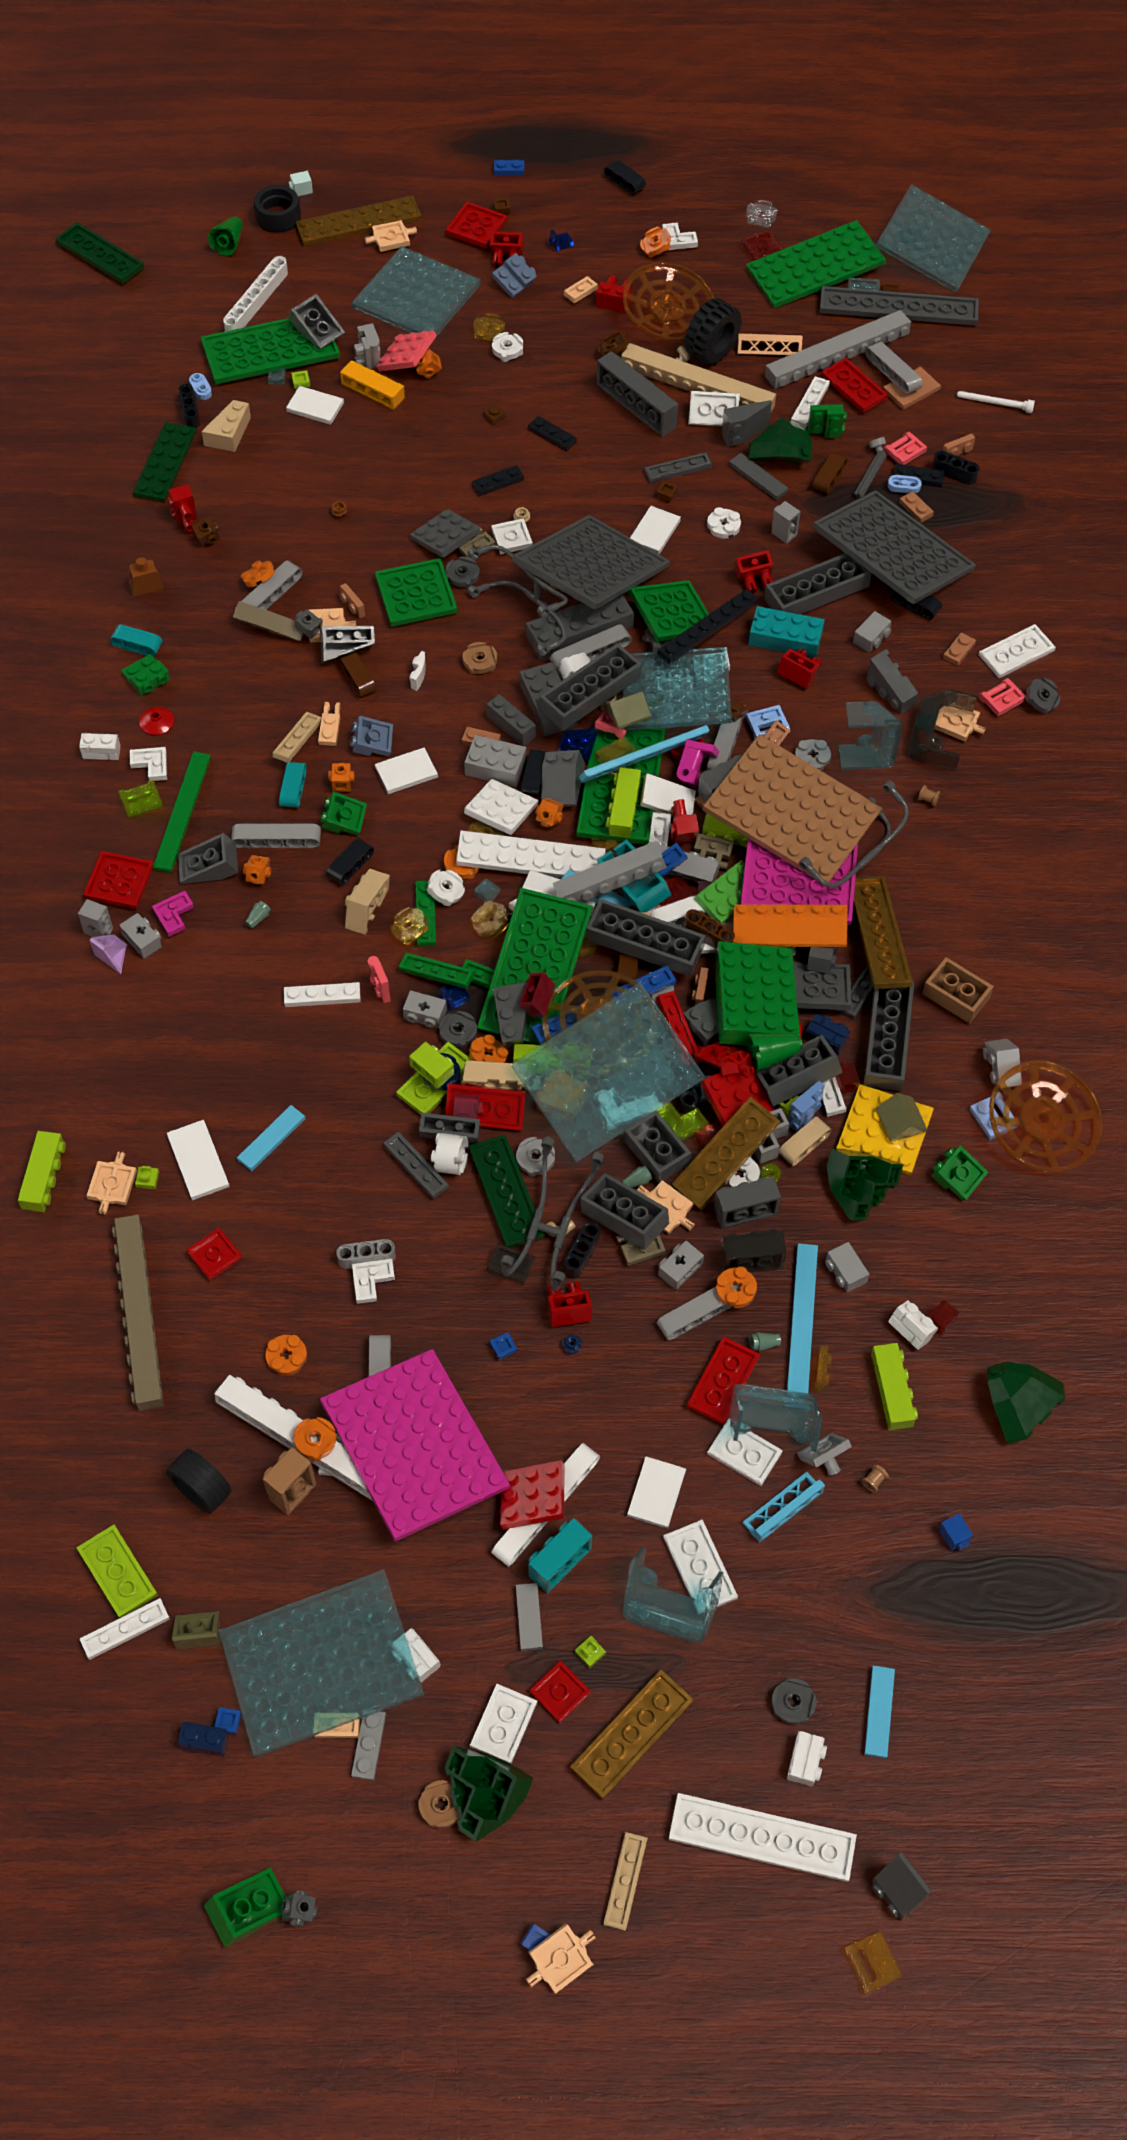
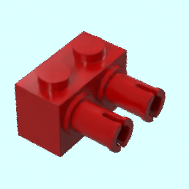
M492 231L490 248L492 256H494L493 267L497 268V264L498 268L502 266L503 256L510 258L515 253L518 256H523V233Z
M609 275L606 283L600 282L596 291V307L626 313L630 305L632 281L629 278L628 281L627 278H624L621 286L615 285L617 277L613 275L611 280L612 275Z
M188 484L170 489V497L167 499L170 507H172L170 509L172 518L176 519L178 525L183 524L186 532H193V520L197 519L193 494Z
M769 550L736 558L734 568L739 582L744 581L746 588L750 592L753 591V594L758 591L754 578L761 577L764 590L767 584L773 582L770 575L773 570V562Z
M789 649L782 656L777 673L807 689L815 680L818 668L822 662L817 657H813L811 660L807 658L805 650L800 653L802 649H798L796 652Z
M684 799L673 801L674 806L671 807L674 819L672 824H670L669 839H673V844L695 842L699 833L696 814H687Z
M575 1281V1288L573 1282L568 1284L567 1287L570 1293L562 1294L561 1288L557 1292H553L551 1285L548 1287L550 1295L548 1296V1314L552 1327L592 1321V1303L588 1290L581 1291V1285L578 1281Z

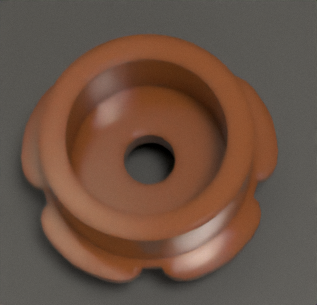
M341 501L334 502L331 513L337 517L345 515L347 513L345 504Z

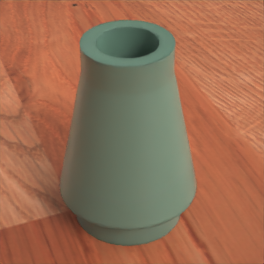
M262 901L255 903L245 923L253 929L270 915V907Z
M644 1165L635 1169L622 1182L631 1188L648 1184L652 1180V1176Z
M755 1332L749 1336L750 1348L753 1351L760 1352L780 1346L781 1337L779 1334Z

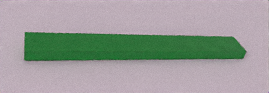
M193 752L153 866L154 871L172 873L211 760L210 754Z

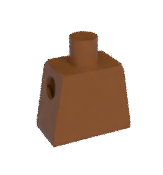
M140 557L136 560V563L129 566V585L133 597L164 589L160 573L153 560L146 561L145 558Z

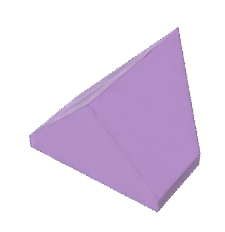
M114 934L91 937L90 943L94 955L121 974L127 944Z

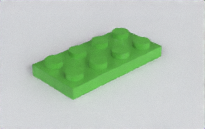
M742 860L694 898L712 919L721 924L734 914L735 905L741 904L745 863Z

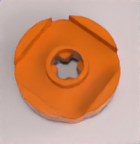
M655 227L644 234L645 238L640 241L643 252L652 258L663 251L669 250L671 236L666 228Z
M270 560L262 563L261 561H256L252 564L250 570L241 574V577L247 587L257 586L256 582L261 580L263 583L272 577L275 573V567Z
M459 845L455 846L451 851L449 849L444 856L445 869L457 873L462 879H472L480 868L456 865Z
M492 1035L476 1038L469 1048L470 1061L505 1063L508 1055V1050Z
M746 1268L727 1269L717 1278L716 1294L723 1304L734 1306V1308H742L753 1301L757 1291V1282ZM733 1284L740 1285V1291L732 1290Z
M297 1335L278 1336L268 1342L265 1353L266 1361L269 1368L279 1375L290 1376L296 1374L307 1361L305 1344ZM285 1351L292 1353L289 1355V1359H285L284 1356L281 1357V1354Z
M316 1417L317 1419L311 1420L308 1418L300 1422L294 1431V1446L297 1452L305 1458L320 1461L335 1448V1429L324 1418ZM319 1435V1441L311 1442L310 1436Z

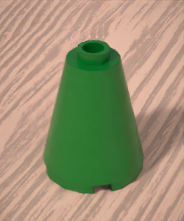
M232 216L210 230L208 242L213 250L219 252L218 254L229 256L237 250L243 228L241 219Z
M752 1033L747 1036L748 1051L752 1054V1066L756 1072L800 1053V1049L803 1048L801 1037H797L796 1034Z

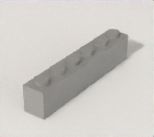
M654 841L554 882L553 886L557 897L582 903L667 867L658 844Z

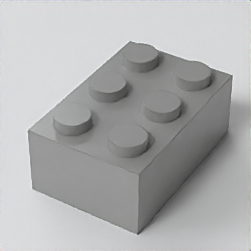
M475 735L464 762L465 775L487 781L494 779L504 785L517 787L527 760L526 747Z

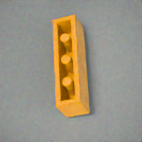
M352 360L340 372L341 384L393 410L405 398L403 385Z

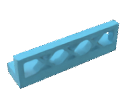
M808 1472L804 1473L743 1521V1525L760 1543L821 1495L825 1488L824 1483L820 1479L815 1481ZM804 1480L811 1484L805 1491H799L800 1483ZM785 1495H796V1498L789 1504L783 1503ZM771 1506L780 1507V1511L772 1517L767 1516L768 1509ZM755 1519L764 1520V1523L756 1530L750 1524Z

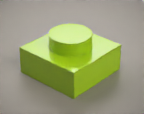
M307 370L291 373L294 389H297L299 386L310 387Z

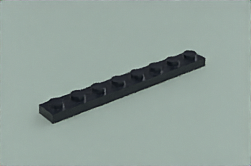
M745 589L659 648L657 654L668 664H671L756 605L759 599L748 589Z

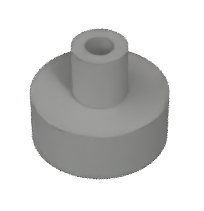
M885 437L869 442L870 449L876 448V452L882 451V445L886 444Z

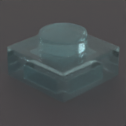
M487 878L474 889V894L488 904L500 893V887Z

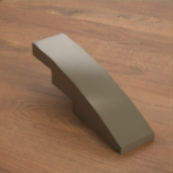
M240 601L237 604L233 615L234 619L268 630L270 633L301 642L304 633L295 627V620Z

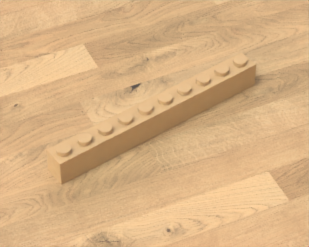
M631 343L628 344L627 349L621 355L623 361L631 365L633 369L642 375L690 392L740 394L739 406L768 400L772 401L771 411L775 406L776 393Z

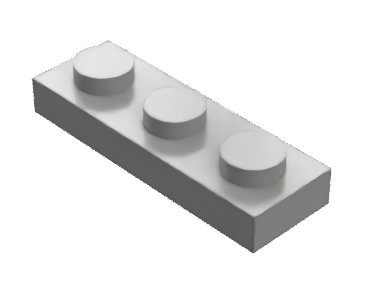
M364 1709L352 1778L374 1781L386 1712Z

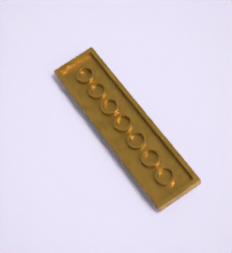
M412 195L296 221V228L303 245L309 246L372 232V226L400 220H402L403 224L421 221L422 215Z
M885 876L855 878L853 907L874 989L912 987L913 980Z

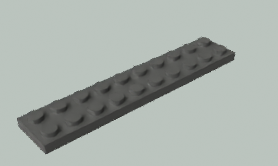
M822 286L820 313L882 318L901 310L909 320L977 326L979 299Z

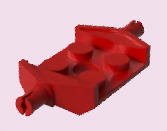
M719 1041L705 1047L699 1044L696 1045L697 1049L694 1054L696 1065L702 1061L713 1064L721 1069V1075L723 1076L739 1072L751 1075L754 1072V1067L751 1066L753 1058L750 1053L727 1044H719Z

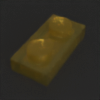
M820 1345L815 1383V1391L823 1392L824 1386L829 1385L830 1373H826L827 1366L831 1365L832 1354H828L829 1346Z

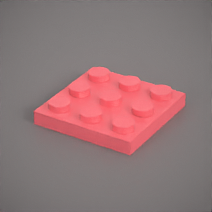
M435 331L397 335L376 366L379 372L416 367L436 338Z

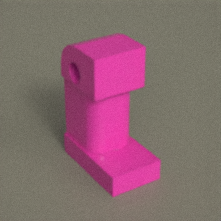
M686 740L677 769V776L684 785L693 788L699 787V777L701 775L699 770L703 757L707 755L718 758L719 750L717 747L711 744Z

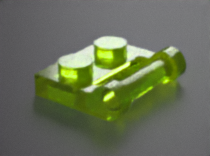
M153 780L135 788L118 791L128 817L163 806Z

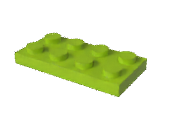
M447 1042L439 1052L442 1056L452 1060L454 1064V1075L437 1089L421 1074L416 1072L396 1092V1096L420 1115L421 1113L430 1114L447 1097L448 1083L460 1084L466 1060L470 1061L467 1055L450 1042Z
M114 1524L77 1547L119 1619L158 1596Z

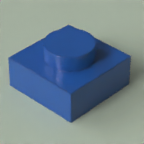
M508 1332L490 1340V1345L499 1361L517 1352V1347Z
M219 1707L215 1727L227 1729L229 1734L237 1735L242 1712L240 1710Z
M532 1923L520 1944L531 1950L550 1936V1934Z

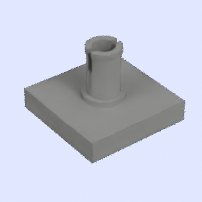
M830 1433L797 1452L801 1461L818 1467L824 1463L828 1475H834L841 1470L835 1456L852 1446L849 1439Z

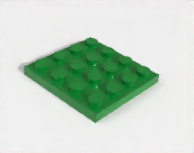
M441 558L375 572L391 627L458 613Z
M689 580L639 586L630 589L628 592L656 642L674 639L709 615Z

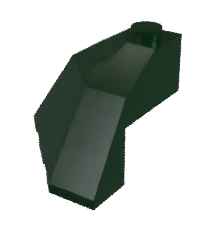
M779 418L749 443L748 459L764 462L774 458L796 465H802L811 461L812 442L809 432L796 421Z
M832 1148L827 1164L830 1190L850 1220H865L869 1216V1210L873 1206H878L886 1197V1191L890 1187L894 1188L899 1183L904 1164L864 1152Z
M1004 1362L987 1367L988 1385L993 1405L1007 1444L1028 1439L1033 1434L1032 1429L1038 1423L1042 1424L1052 1414L1050 1410L1056 1404L1060 1405L1065 1400L1064 1384L1032 1365Z
M459 1746L452 1747L445 1765L446 1774L451 1779L452 1789H450L453 1805L457 1807L460 1820L457 1821L459 1830L474 1841H479L512 1817L526 1799L533 1781V1777L511 1764Z

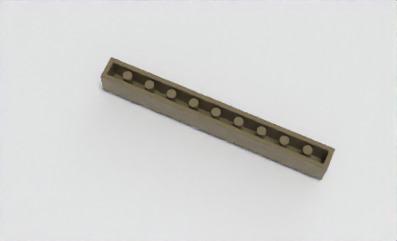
M139 1214L115 1218V1226L112 1227L113 1237L117 1238V1244H114L116 1256H119L120 1262H116L118 1274H121L122 1280H118L119 1290L123 1292L124 1298L120 1299L122 1311L125 1310L126 1317H123L124 1329L128 1330V1335L125 1336L126 1348H130V1354H127V1362L129 1367L132 1366V1373H129L131 1386L134 1385L135 1391L131 1392L132 1403L137 1405L139 1411L164 1407L142 1223Z

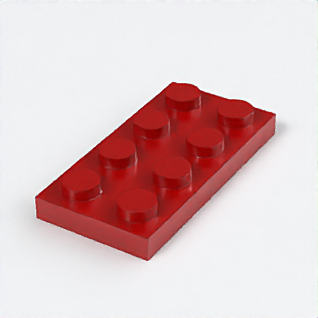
M847 358L821 372V377L830 381V385L862 413L888 399V394Z
M448 1083L445 1115L480 1119V1125L484 1127L522 1131L526 1091Z
M723 1336L689 1399L687 1408L724 1426L759 1360L760 1354Z

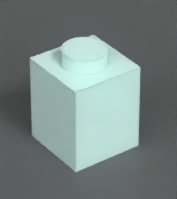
M308 171L290 174L289 188L293 189L298 196L313 193L312 180Z

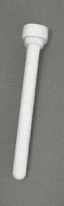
M963 391L957 392V397L1021 408L1023 411H1026L1025 413L1030 414L1033 412L1035 403L1034 400L1020 402Z

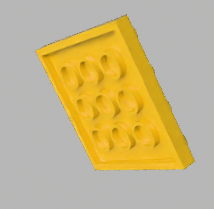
M860 1084L836 1149L864 1152L904 1164L901 1173L911 1176L926 1132L890 1142L876 1107L893 1095ZM915 1102L927 1128L934 1108Z

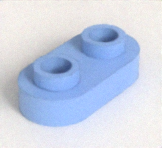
M201 373L192 374L189 382L193 386L196 397L200 400L209 399L212 396V391L205 376Z
M893 475L888 480V488L893 492L910 493L913 491L918 493L921 489V480L912 476Z

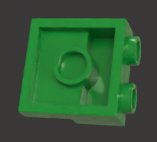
M843 404L810 405L807 426L809 434L824 433V438H841V433H845L843 421L847 419V413L843 410Z
M151 654L121 670L122 675L140 696L151 692L170 680L169 671Z
M332 792L330 798L326 797L323 807L327 809L326 812L323 811L320 822L323 823L322 828L338 834L342 830L358 836L361 831L367 803Z
M961 1145L955 1148L950 1147L944 1153L946 1157L944 1161L937 1162L932 1168L935 1172L931 1176L944 1189L950 1188L964 1201L967 1200L987 1175L988 1171Z

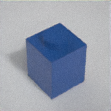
M960 1513L941 1522L939 1531L951 1551L956 1549L963 1550L970 1545L973 1534Z

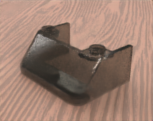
M951 689L924 696L921 699L908 743V757L913 760L957 770L961 754L944 751L945 742L942 737L933 735L934 727L941 705L973 712L977 696Z

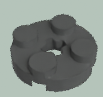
M459 557V560L454 561L453 559L447 564L446 576L449 584L468 589L479 579L480 569L475 560L469 557Z
M1037 678L1028 685L1025 699L1036 710L1046 714L1059 705L1061 697L1060 695L1058 696V688L1054 682L1047 678Z
M456 1011V1013L451 1015L449 1013L440 1021V1038L444 1043L450 1042L453 1046L464 1049L477 1036L475 1019L467 1012ZM462 1027L461 1032H455L454 1028Z
M790 1678L776 1686L771 1700L774 1715L787 1724L798 1725L806 1723L816 1708V1696L809 1684L801 1679ZM796 1696L800 1705L792 1707L788 1699Z

